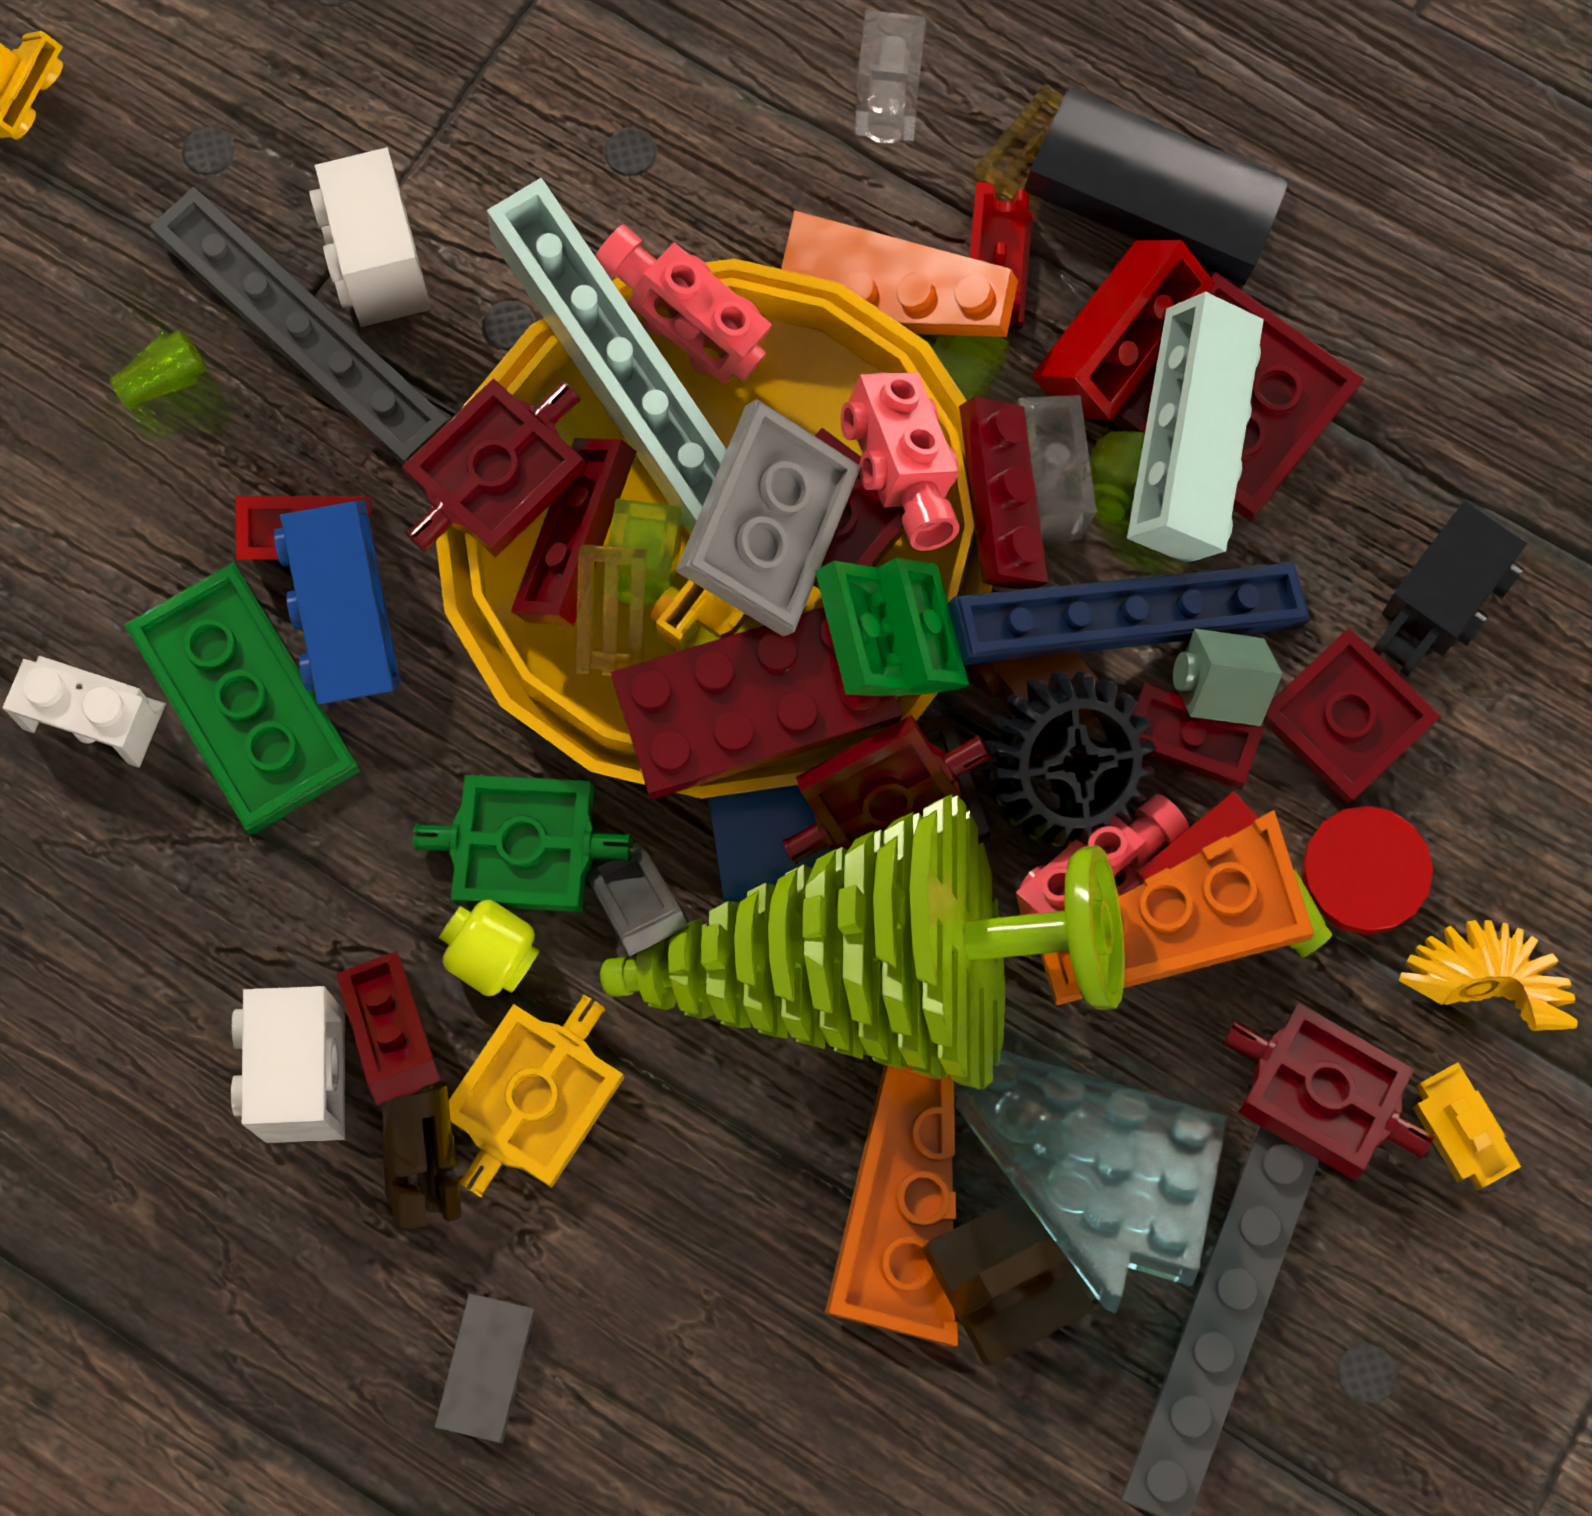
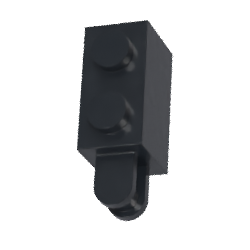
M1465 499L1385 606L1381 614L1391 620L1392 623L1376 643L1373 650L1379 656L1382 653L1386 654L1403 666L1400 673L1408 677L1429 648L1443 657L1455 640H1458L1467 647L1489 617L1479 608L1491 592L1500 599H1503L1524 571V568L1517 564L1515 560L1528 542ZM1402 628L1421 641L1420 645L1417 646L1399 633V630Z

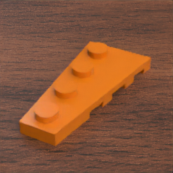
M795 210L781 267L782 270L839 282L913 333L924 335L1007 337L1018 284L1016 276L1009 268Z
M1275 810L1254 820L1252 825L1228 838L1225 836L1204 847L1201 853L1171 869L1167 867L1145 879L1143 884L1119 896L1125 950L1124 988L1311 940L1314 934ZM1070 952L1040 954L1055 1006L1083 999L1076 983Z
M910 1065L908 1067L901 1066V1069L883 1066L824 1314L949 1347H957L958 1323L955 1322L954 1309L922 1250L923 1246L931 1240L953 1230V1220L956 1219V1192H953L952 1156L955 1155L954 1080L951 1079V1075H948L946 1078L940 1077V1079H936L913 1071Z

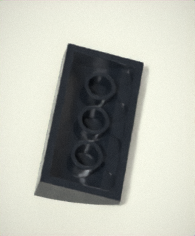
M1069 86L1032 165L1024 190L1031 195L1137 240H1182L1203 268L1214 273L1217 272L1219 275L1245 286L1257 264L1271 230L1289 179Z

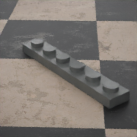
M195 187L190 189L150 226L154 237L402 466L449 421L447 417Z
M1258 1125L1119 1500L1154 1516L1191 1515L1319 1163L1317 1158Z

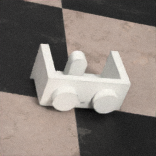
M38 656L36 662L23 659L3 709L23 730L35 733L39 722L73 733L82 743L89 744L98 741L113 746L127 764L140 768L166 703L146 697L139 688Z

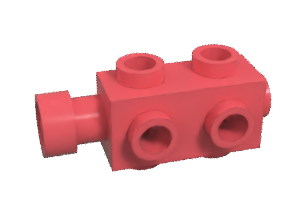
M625 224L620 225L603 243L595 257L611 280L618 277L634 291L628 305L641 315L644 326L654 334L665 335L690 356L692 366L699 373L706 376H714L724 386L733 376L744 382L767 354L759 345L772 324L761 316L759 310L751 301L738 296L716 278L700 258L689 255L673 242L656 260L641 247L644 240ZM654 307L666 309L670 313L671 318L660 316ZM703 348L713 349L717 352L720 359L709 357Z
M881 372L860 375L849 401L845 402L842 407L840 421L844 437L847 440H857L862 451L860 459L861 468L859 471L862 485L866 490H877L883 508L903 507L905 513L902 516V524L909 543L914 549L929 551L943 547L957 536L960 529L951 503L945 499L950 487L957 479L958 461L954 450L948 447L938 423L936 404L931 398H928L918 372L890 374Z
M1155 794L1135 811L1136 820L1129 826L1116 815L1110 818L1111 826L1101 828L1098 825L1092 826L1088 845L1081 843L1077 839L1073 843L1070 840L1067 848L1050 863L1034 868L1025 877L1020 889L1016 891L1020 915L1065 911V875L1068 861L1077 850L1086 846L1099 845L1106 852L1114 877L1124 881L1122 885L1116 887L1118 896L1136 888L1141 883L1136 878L1137 871L1148 863L1149 859L1160 849H1165L1190 828L1186 818L1169 799L1163 795Z

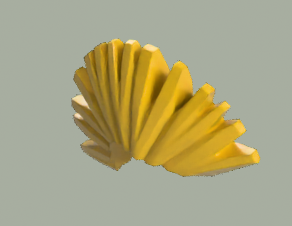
M1476 920L1467 921L1468 944L1452 926L1446 927L1444 934L1447 946L1433 936L1428 937L1425 940L1427 947L1418 945L1415 948L1418 956L1411 954L1405 963L1415 974L1402 972L1398 980L1441 1005H1449L1460 1001H1480L1494 996H1503L1508 1000H1516L1515 1008L1521 1010L1519 1016L1527 1022L1528 1027L1532 1031L1577 1028L1576 1018L1556 1008L1575 1002V995L1573 993L1563 991L1571 987L1570 980L1562 977L1542 976L1544 972L1557 964L1558 959L1552 953L1528 962V958L1538 939L1531 936L1523 944L1524 930L1517 928L1513 937L1510 938L1508 923H1502L1497 938L1492 920L1484 921L1483 930Z

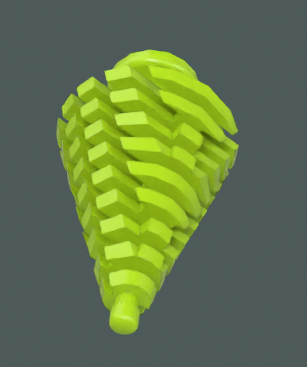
M952 794L924 808L923 816L920 813L913 815V812L893 821L884 832L882 830L875 832L874 830L855 839L849 850L841 847L817 858L813 869L802 865L785 873L783 877L778 879L776 885L764 883L747 891V898L742 901H727L710 910L709 926L707 923L702 925V918L687 923L688 928L672 935L670 939L666 941L664 939L638 952L636 959H631L628 956L607 959L601 966L600 984L606 995L611 997L630 996L634 992L640 991L643 1001L648 1002L650 1007L667 1011L674 1008L677 1002L680 1011H685L687 1016L705 1019L715 1015L716 1019L721 1020V1024L736 1028H751L752 1023L753 1027L758 1029V1033L788 1039L789 1031L791 1037L796 1038V1042L825 1049V1042H827L829 1046L834 1047V1051L859 1059H863V1054L872 1056L873 1061L897 1069H901V1066L908 1067L910 1065L913 1071L921 1075L940 1079V1077L946 1078L948 1075H951V1079L960 1085L985 1089L993 1081V1066L999 1067L1004 1040L1006 999L1004 958L1069 951L1076 983L1083 999L1099 1010L1116 1009L1122 1001L1125 982L1123 924L1113 871L1106 852L1099 845L1082 847L1070 857L1065 875V911L999 917L997 899L992 901V872L984 842L978 844V826L971 811H966L965 802L958 795L952 798Z

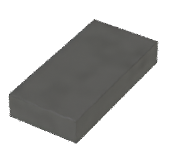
M641 841L634 843L633 849H630L632 852L630 862L626 860L601 859L592 864L586 875L592 890L629 957L688 928L680 907Z
M469 1293L435 1428L503 1444L536 1312L534 1308Z

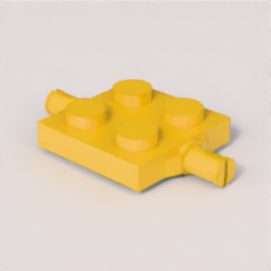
M583 994L563 1027L558 1024L542 1022L515 1004L512 1005L449 1099L451 1123L470 1135L476 1146L480 1149L461 1180L459 1179L460 1185L481 1198L483 1192L503 1164L506 1167L524 1170L550 1188L554 1186L624 1079L623 1073L596 1057L584 1041L602 1013L605 1012L606 1009L596 1001L593 1003L590 997Z

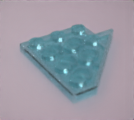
M999 1051L998 1057L993 1053V1081L985 1089L961 1085L955 1107L1105 1310L1116 1313L1123 1295L1128 1268L1192 1286L1199 1271L1227 1116L1007 1051Z

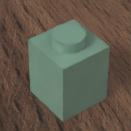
M1194 628L1186 651L1181 652L1176 658L1173 668V684L1179 691L1190 717L1261 726L1283 673L1264 638Z

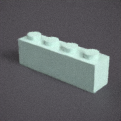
M1207 292L1166 308L1127 539L1184 563L1225 552L1228 539L1232 533V511L1237 482L1242 472L1241 456L1246 425L1252 411L1250 401L1255 370L1261 356L1259 345L1264 319Z

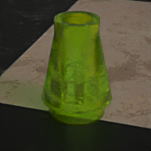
M180 328L170 335L165 331L161 332L128 365L109 379L122 403L128 409H132L140 403L196 385V377L207 371V368L190 338Z

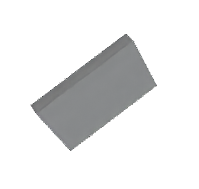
M758 399L752 401L744 408L678 563L676 572L779 635L786 636L795 632L816 580L815 571L820 569L861 466Z

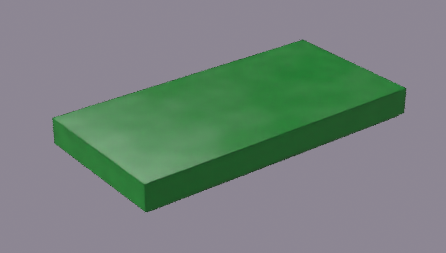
M234 562L124 624L249 836L360 772L322 706L317 704L314 693L306 691L300 670Z

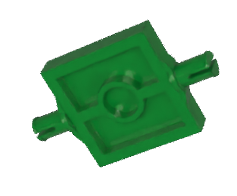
M465 775L462 804L453 821V825L439 826L416 823L413 832L417 836H413V848L415 851H450L454 866L451 900L458 906H476L483 900H492L504 908L583 912L586 875L592 866L593 859L626 860L630 862L632 858L630 849H633L632 834L595 833L592 822L595 787L591 781Z

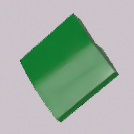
M896 557L879 567L833 561L815 571L846 695H918L959 690L969 685L938 564Z

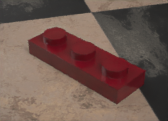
M974 396L961 404L959 410L982 583L1019 590L1039 588L1048 583L1024 406Z
M574 438L571 448L584 459L587 469L548 508L511 609L512 613L524 621L574 626L637 453L635 449L622 439Z
M398 951L336 973L367 1084L376 1105L396 1097L412 1095L422 1087L440 1081L434 1057Z

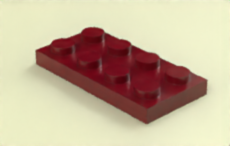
M824 607L802 613L795 632L786 636H781L763 625L610 672L650 800L883 729L902 720V713L896 696L845 694Z

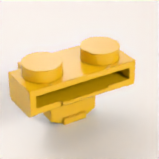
M36 31L24 34L20 47L13 49V51H10L0 43V138L12 137L14 140H18L27 133L36 117V111L31 108V105L39 90L49 88L61 73L63 62L57 57L63 46L45 32Z
M688 580L680 591L673 586L667 589L654 606L650 618L656 622L658 637L678 651H681L685 647V642H689L701 626L720 639L735 634L748 618V615L691 580Z
M1459 1062L1426 1079L1415 1087L1423 1101L1412 1108L1425 1130L1435 1135L1432 1142L1457 1183L1468 1177L1476 1190L1479 1191L1521 1167L1504 1139L1506 1137L1479 1091H1475Z

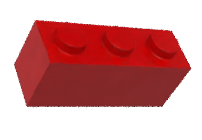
M1136 240L1032 373V378L1066 417L1111 421L1158 360L1166 308L1201 293H1209L1216 283L1182 240Z

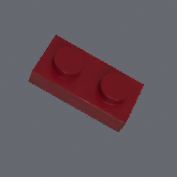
M1144 683L1133 714L1137 713L1146 716L1151 724L1139 737L1152 740L1157 749L1145 756L1241 790L1247 779L1265 726L1190 717L1180 695Z

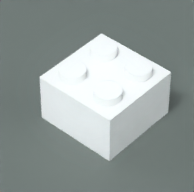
M388 147L316 164L315 168L320 189L311 190L309 193L319 228L321 227L326 244L323 246L329 273L332 282H335L342 308L354 307L360 327L431 310L404 201Z
M325 986L243 989V1009H234L232 1015L233 1045L235 1049H242V1075L233 1076L231 1083L233 1115L242 1116V1125L266 1143L345 1140V1010Z

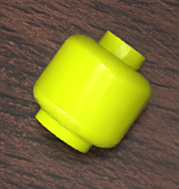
M492 900L479 902L471 912L459 906L439 936L440 940L448 944L443 955L444 968L486 996H494L503 988L512 993L533 964L540 950L532 946L535 937L533 928Z

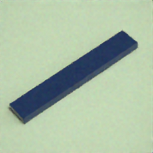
M1294 562L954 596L948 603L964 665L1187 641L1191 639L1194 628L1242 635L1297 629L1310 621Z

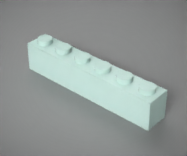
M540 178L487 210L491 240L628 444L637 451V457L691 535L727 450L546 183Z

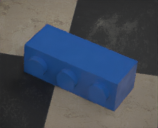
M358 500L281 514L282 528L274 530V541L281 566L290 565L295 590L287 592V607L293 628L303 629L307 653L300 654L299 665L306 691L315 690L317 704L394 691L401 686V680L366 501Z

